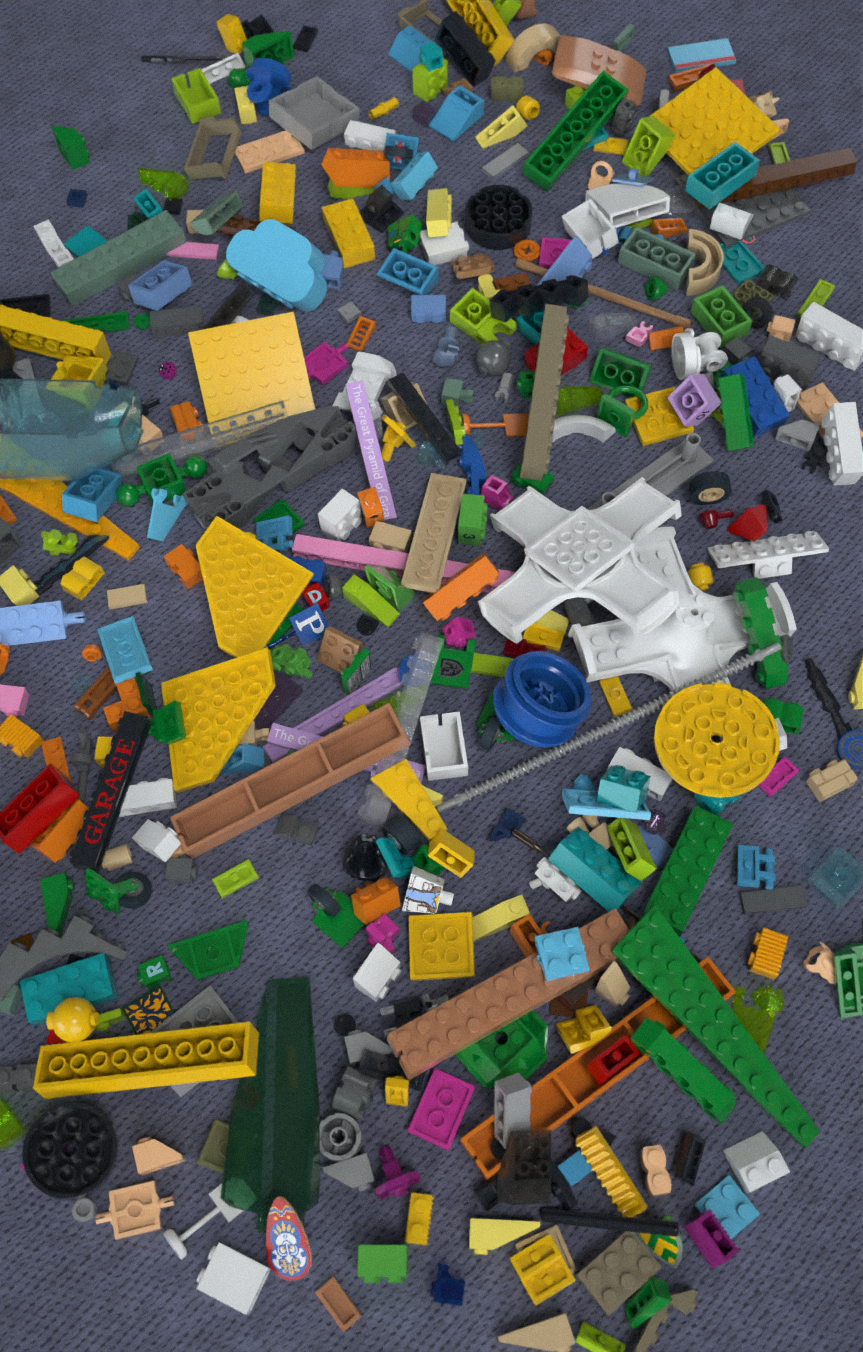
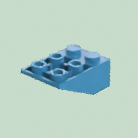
M459 85L448 95L429 124V127L454 142L484 115V99Z

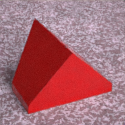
M763 504L748 508L726 530L729 533L754 542L757 541L767 531L766 506Z

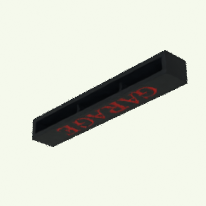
M125 711L123 717L118 721V731L111 740V750L105 757L103 772H100L98 776L96 791H93L91 795L90 808L84 814L83 827L79 829L76 837V846L70 852V863L76 869L86 871L89 867L99 874L152 725L148 716Z

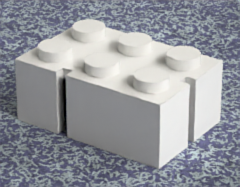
M591 199L562 215L566 232L572 239L575 236L580 239L592 254V259L601 254L603 248L606 250L619 243L615 227L598 210V207Z
M460 712L442 714V725L440 726L438 725V714L421 716L420 726L428 781L468 776V763Z

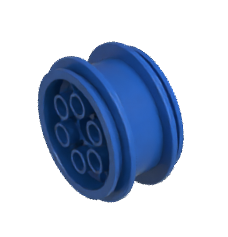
M535 651L522 654L511 661L506 669L505 676L498 681L494 688L493 703L498 720L512 736L531 746L552 747L566 743L572 738L576 732L577 725L583 722L590 712L591 697L587 681L574 665L555 654Z

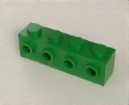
M735 374L718 378L717 390L721 394L722 403L720 404V410L724 415L722 426L726 430V448H728V451H737L755 447L745 375Z

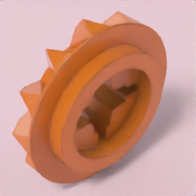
M522 240L515 245L514 256L517 259L521 258L532 262V260L537 261L541 248L533 240Z

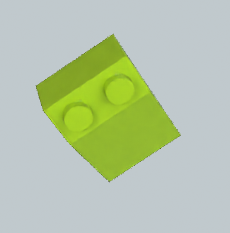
M655 116L641 118L622 162L631 170L639 169L640 176L648 177L668 151L675 134Z

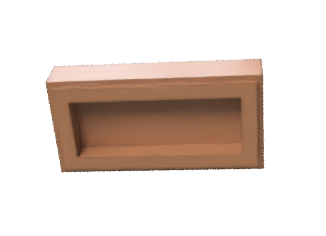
M334 1276L315 1291L343 1332L362 1316Z

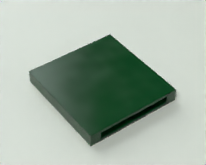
M141 672L135 673L142 705L153 716V709L157 710L153 687Z

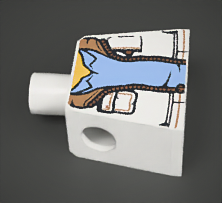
M413 866L402 910L435 914L439 903L451 906L454 893L442 890L443 878Z

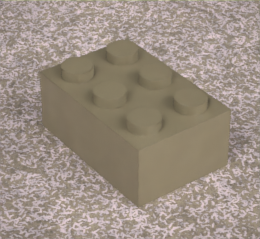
M624 1231L575 1276L603 1313L609 1316L662 1267L634 1232Z

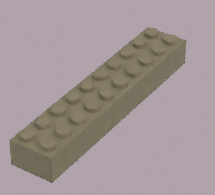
M545 305L520 478L542 481L543 474L547 475L553 440L552 433L555 425L554 418L557 411L556 404L559 396L558 389L561 381L560 374L563 366L562 359L569 322V315L566 314L567 307Z

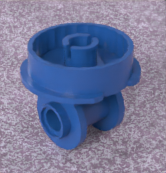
M268 58L255 59L251 67L246 70L245 75L251 82L247 88L248 98L256 103V109L260 114L269 115V100L292 89L290 86L292 78L290 71L281 63Z

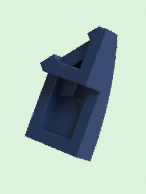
M507 808L488 840L492 842L513 837L511 835L515 828L519 830L526 818Z

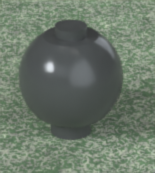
M501 338L500 341L490 340L483 343L476 355L478 370L483 375L487 374L490 376L504 373L511 363V344L504 338Z

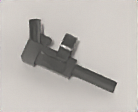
M81 728L78 731L80 749L79 753L72 755V764L78 766L77 771L79 772L78 793L80 796L77 799L85 803L87 777L91 770L94 741L88 738L86 729Z

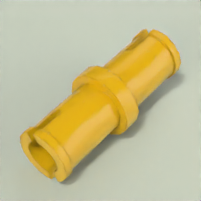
M396 97L386 102H381L377 107L369 110L368 115L371 120H375L383 114L387 115L389 111L399 107V102Z

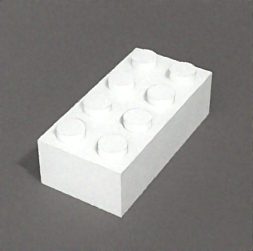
M813 302L802 315L795 337L800 342L812 346L814 350L823 352L830 359L837 360L844 367L855 371L863 361V329Z
M856 402L833 403L822 418V428H825L826 434L824 436V444L828 449L826 459L830 463L829 479L832 480L833 486L855 484L863 475V450Z

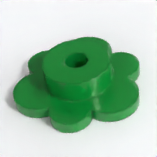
M141 313L140 316L133 318L134 326L136 328L139 327L140 330H145L147 326H150V315Z

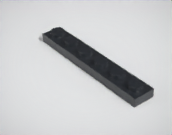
M401 373L388 379L389 387L446 463L460 456V448L405 374Z

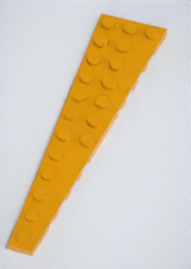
M0 431V489L86 537L89 535H102L93 539L94 542L101 541L109 536V540L102 546L130 561L140 548L139 544L104 515L98 522H94L63 512L62 493L68 486Z

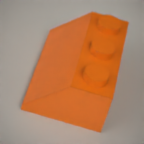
M76 799L42 834H39L31 842L30 846L54 863L61 860L66 855V850L71 844L77 842V833L83 827L84 814L89 808L79 799Z

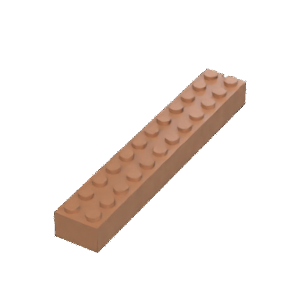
M388 703L171 816L170 819L176 833L179 835L178 838L184 852L194 859L408 747L411 743L393 708Z
M614 909L579 928L582 944L585 946L584 950L586 951L585 955L590 969L589 972L545 981L542 966L537 961V955L539 954L536 952L389 1033L387 1041L396 1058L400 1057L399 1063L408 1080L609 968L613 961L619 962L610 951L630 930L618 911Z

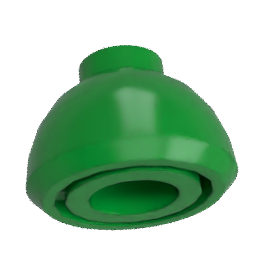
M652 276L646 282L645 295L650 301L658 300L668 291V286L659 277Z

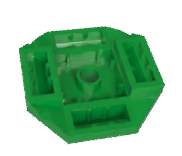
M532 1010L456 1053L455 1057L483 1088L495 1089V1081L517 1073L526 1081L547 1060L548 1025ZM502 1034L506 1036L507 1042L503 1045L498 1044L495 1041L497 1035Z

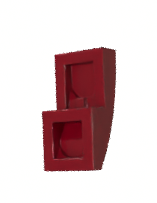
M507 638L503 655L514 659L529 652H547L546 645L527 643L526 639L515 643Z

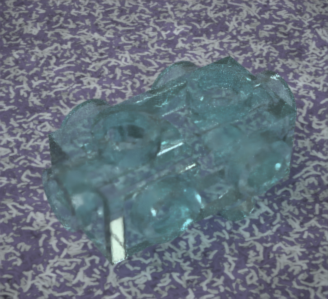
M445 428L448 434L452 437L453 434H451L449 430ZM424 441L418 449L420 454L417 456V459L427 466L435 462L439 470L444 469L446 466L439 453L430 441L428 443Z

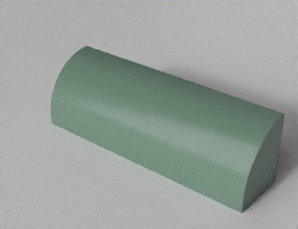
M237 191L221 195L190 222L191 226L203 235H211L243 207Z

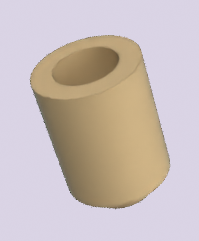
M126 843L107 850L102 863L103 868L112 871L134 863L128 844Z

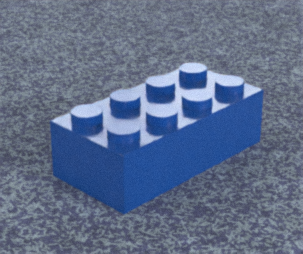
M755 356L723 370L719 378L735 374L745 375L753 438L785 424L790 414Z

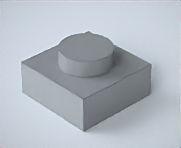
M352 302L337 309L338 314L347 324L361 316V311Z

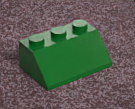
M607 347L600 348L589 382L609 390L627 385L643 391L654 364ZM620 393L630 398L637 397L631 393Z

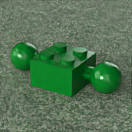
M170 453L137 466L136 469L142 483L136 486L131 483L120 485L116 490V499L121 505L129 507L138 502L140 495L147 493L153 505L151 492L153 488L167 490V496L163 501L166 502L173 499L174 495L180 496L186 492L182 478L187 476L193 479L203 477L207 472V463L202 457L193 455L186 459L183 467L177 469Z

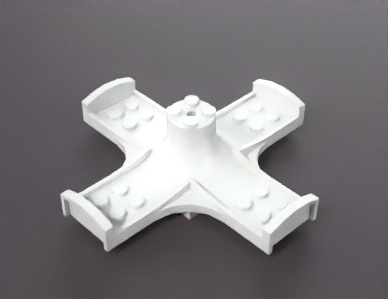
M642 477L609 503L597 509L587 510L581 506L575 511H568L557 506L538 491L528 486L527 491L498 513L490 514L494 530L497 532L504 531L524 546L526 557L523 565L513 576L478 601L482 616L502 635L518 643L523 639L521 632L566 599L582 597L585 598L586 604L595 600L631 626L633 634L638 638L649 633L663 623L680 605L678 590L645 568L636 558L635 550L637 544L667 519L677 520L682 516L680 501L671 500L648 485L645 478Z
M658 527L637 544L635 555L645 568L678 590L680 605L663 623L639 638L633 634L632 627L621 619L581 627L580 623L572 625L568 636L574 639L586 674L585 680L587 683L629 673H644L653 676L654 682L662 681L673 693L674 689L679 690L680 686L683 688L684 684L689 685L690 681L694 683L695 679L700 680V677L704 678L705 674L715 673V669L725 668V665L729 664V660L736 652L748 647L750 635L741 627L740 623L743 609L734 601L733 595L715 597L702 592L692 584L674 540L676 534L674 527ZM778 582L770 583L766 588L768 597H765L768 609L772 608L776 623L772 625L775 635H779V637L789 635L791 637L797 629L791 607ZM722 677V680H717L719 683L730 684L728 677Z

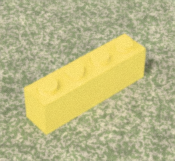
M448 188L428 190L426 218L428 237L446 236L449 234V229L452 228L451 194L448 195Z

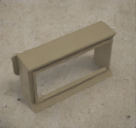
M422 0L412 8L408 6L398 13L399 28L401 30L410 25L424 36L426 35L412 25L414 22L425 16L436 26L440 27L442 20L429 10L428 0ZM442 48L443 57H445L447 53Z
M215 117L201 118L184 170L190 180L211 177L226 179L241 130L235 118L216 120ZM231 134L222 164L212 162L201 165L210 137Z

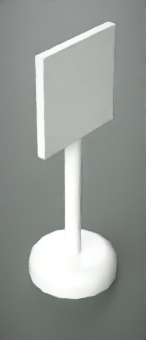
M229 1177L209 1193L217 1207L180 1237L172 1229H167L163 1232L164 1237L181 1260L187 1255V1250L182 1242L221 1211L227 1221L230 1222L257 1200L241 1177L239 1180Z

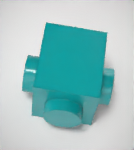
M434 41L420 46V63L424 64L429 72L443 67L442 49Z

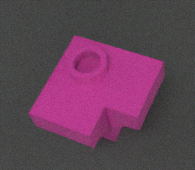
M491 475L482 486L481 495H485L484 503H488L489 506L500 511L513 502V496L509 494L510 487L507 486V482Z
M384 913L377 921L371 922L365 928L368 936L366 940L373 948L377 943L381 944L393 955L395 949L392 942L400 931Z

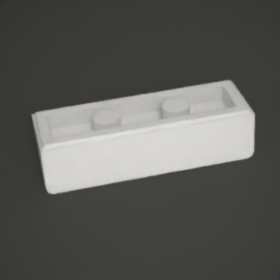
M236 53L202 69V72L211 84L228 76L232 69L245 68L246 66L239 53Z

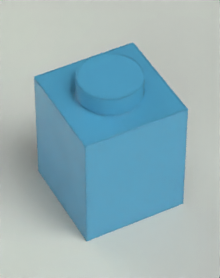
M580 1150L558 1166L570 1188L592 1172L591 1163H587L586 1155H582Z

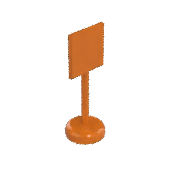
M467 413L460 414L462 426H464L465 433L468 436L470 435V428L505 427L506 437L526 436L529 413L502 414L503 422L470 423Z

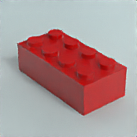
M50 763L0 811V839L3 843L20 854L69 805L75 802L80 795L67 776Z

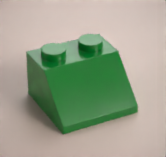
M51 127L58 149L72 170L90 163L88 158L90 153L87 147H85L86 140L82 134L79 135L77 130L72 128Z

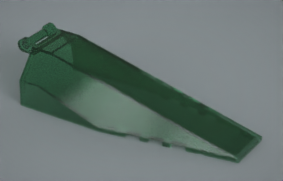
M309 977L268 980L260 1006V1013L256 1020V1030L259 1033L256 1076L242 1077L239 1080L231 1109L220 1198L229 1207L258 1214L256 1225L258 1233H266L267 1215L277 1197H284L292 1205L303 1228H305L304 1213L317 1205L319 1201L320 1112L311 986Z

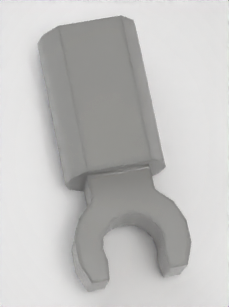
M505 372L502 374L498 391L495 393L496 402L499 397H504V403L508 402V394L514 378L512 374Z

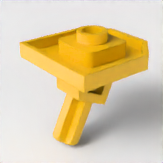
M385 414L381 417L388 425L382 440L385 444L381 455L383 461L389 462L395 447L398 448L404 441L411 448L415 447L416 444L408 436V433L405 431L407 427L401 421L396 423Z

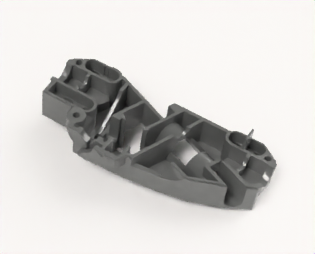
M338 406L320 408L288 416L249 434L208 459L210 468L206 479L182 495L189 509L194 514L195 520L200 523L204 531L207 530L216 516L238 529L244 527L273 487L281 483L283 490L289 493L328 466H334L339 462L344 465L343 460L353 453L358 442L355 425L351 421L348 422L342 416ZM291 443L304 451L295 464L289 462L283 456ZM255 452L260 455L258 460L262 471L266 473L261 481L249 475L244 461L240 462L242 458L248 455L253 459V453Z

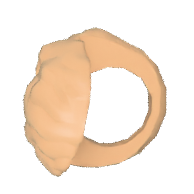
M598 161L593 164L591 178L588 183L589 190L610 184L615 171L613 172L612 167L607 162ZM599 165L605 166L608 170V175L597 174L596 167Z
M820 942L821 946H817L809 951V955L804 960L803 965L810 972H819L822 978H825L830 984H836L834 953L824 943ZM820 953L817 962L814 965H810V957Z

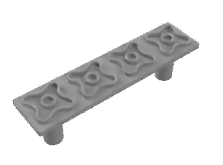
M690 433L683 442L611 492L604 493L602 498L587 508V510H594L609 503L642 477L645 478L648 485L667 496L712 464L713 459L700 447L701 437L696 433Z

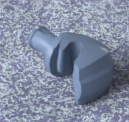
M448 326L445 337H441L438 340V348L434 352L432 362L440 367H453L456 362L459 346L455 339L457 329L454 326Z

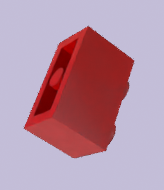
M625 1035L594 1058L586 1068L600 1086L635 1059L640 1052L629 1037Z

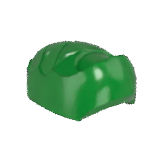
M234 68L229 72L227 79L230 88L249 86L251 82L245 75L246 68Z

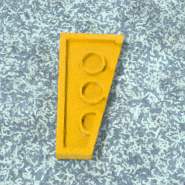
M407 759L370 779L428 840L433 839L441 829L448 830Z

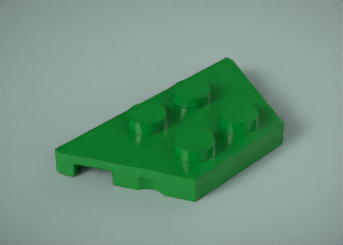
M245 920L169 944L168 948L198 981L240 968L248 922Z

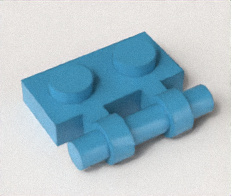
M284 516L256 523L257 540L275 551L283 552L287 551L288 548H293V541H286V537L292 536V517ZM277 539V543L272 544V540Z
M738 845L737 886L759 888L760 880L765 882L766 889L771 890L774 888L776 875L773 873V865H775L773 849L767 848L765 849V854H759V846ZM759 863L765 865V871L759 870Z

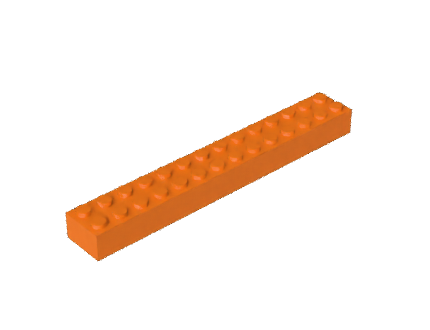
M707 957L698 963L724 1000L728 1001L732 998L736 991L712 960ZM652 997L614 1025L611 1031L601 1040L576 1053L531 1087V1129L529 1130V1141L513 1146L512 1154L509 1157L498 1159L491 1152V1142L495 1138L494 1115L462 1137L460 1142L471 1159L477 1158L475 1164L487 1181L650 1059V1057L639 1051L640 1054L600 1086L586 1068L594 1058L623 1036L627 1035L631 1040L632 1035L646 1018L653 1022L655 1020L661 1022L666 1027V1031L675 1039L687 1030L655 997Z

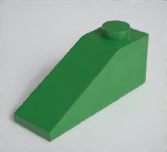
M66 873L40 879L48 928L60 934L59 938H61L73 899L72 891L75 890L73 879L69 878Z

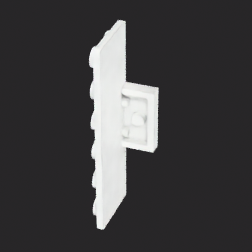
M807 531L802 534H788L782 537L772 536L768 539H758L755 542L751 540L708 547V553L718 568L753 563L752 574L754 578L757 577L758 579L792 574V557L829 552V547L819 534L814 531Z

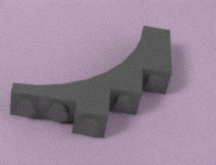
M80 915L79 918L73 917L62 938L58 937L60 935L58 932L50 928L47 931L42 929L29 952L26 951V946L15 942L14 945L8 943L0 957V1001L4 1000L11 988L25 974L44 962L75 953H104L111 958L123 962L128 953L124 951L126 947L117 942H114L113 945L106 942V937L97 932L94 935L90 934L94 925L90 924L91 919Z

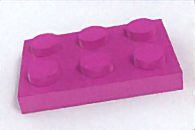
M435 1068L407 1132L449 1152L475 1086Z

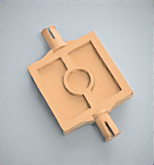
M156 1181L109 1191V1212L96 1214V1224L110 1221L114 1229L115 1240L162 1229L161 1208L175 1206L174 1196L160 1199L157 1194Z

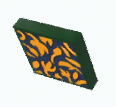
M161 986L122 1008L135 1035L152 1032L175 1013Z

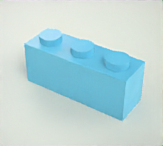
M428 151L417 153L390 185L400 200L410 201L425 186V182L434 176L438 166Z

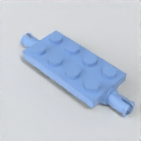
M62 601L0 608V643L8 646V644L18 645L67 639V627L69 625L86 623V618H77L85 616V612L67 613L63 609Z

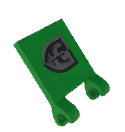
M438 635L429 684L468 689L476 640L468 639L467 651L465 652L444 649L445 636Z

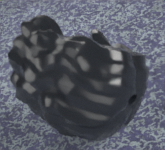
M360 834L346 848L343 869L346 870V873L351 878L371 882L385 875L387 864L376 843V840H378L376 836Z

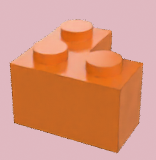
M135 677L116 684L122 701L103 708L113 733L118 731V721L123 717L125 711L148 716L151 719L148 710L142 705Z

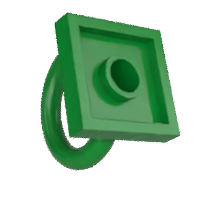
M618 386L612 389L608 395L605 393L601 397L597 418L612 425L615 428V432L626 438L630 433L633 420L642 417L647 412L648 399L636 387ZM620 393H631L640 399L641 408L635 412V410L614 399V397Z

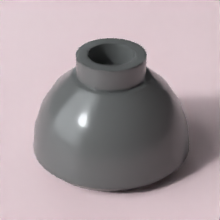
M328 574L324 580V593L328 599L334 600L340 597L343 593L342 587L346 582H343L341 578L334 574Z
M782 635L780 640L783 650L780 651L782 661L788 662L793 654V641L789 635Z

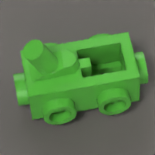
M283 644L282 646L276 645L273 650H270L273 671H282L290 676L297 675L302 677L304 675L307 679L312 677L313 673L307 669L312 661L304 649L297 647L296 650H293L289 645Z

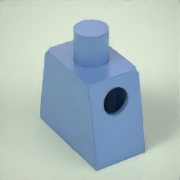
M331 250L329 255L323 254L324 267L320 274L326 280L327 287L341 289L344 269L343 259L339 257L337 251Z

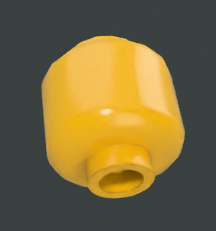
M526 95L520 98L516 110L524 119L532 120L539 114L540 105L537 100Z
M704 563L690 566L687 573L692 584L701 591L709 590V586L714 582L710 566Z

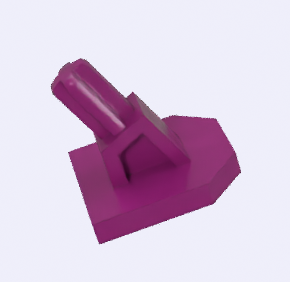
M383 1146L379 1150L383 1163L382 1167L388 1182L375 1189L379 1200L395 1195V1198L401 1197L408 1193L407 1189L421 1182L418 1171L402 1174L399 1163L395 1159L390 1146Z

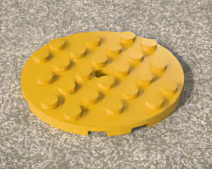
M719 682L692 685L672 696L663 706L656 721L654 731L656 754L670 777L694 793L718 798L741 795L761 784L771 773L776 763L780 749V739L777 723L770 710L760 699L746 690L742 691L731 687V684ZM718 735L722 738V742H712L711 737Z

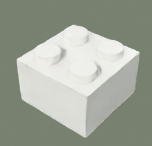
M341 489L318 513L321 532L334 541L346 540L350 531L354 527L357 528L362 521L360 501L344 489Z

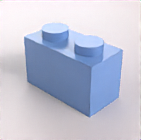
M411 295L412 322L440 323L441 321H446V295Z

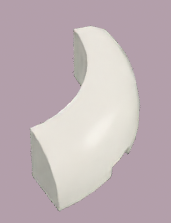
M564 416L554 420L552 442L571 433H583L601 442H605L615 433V428L609 423L592 416Z

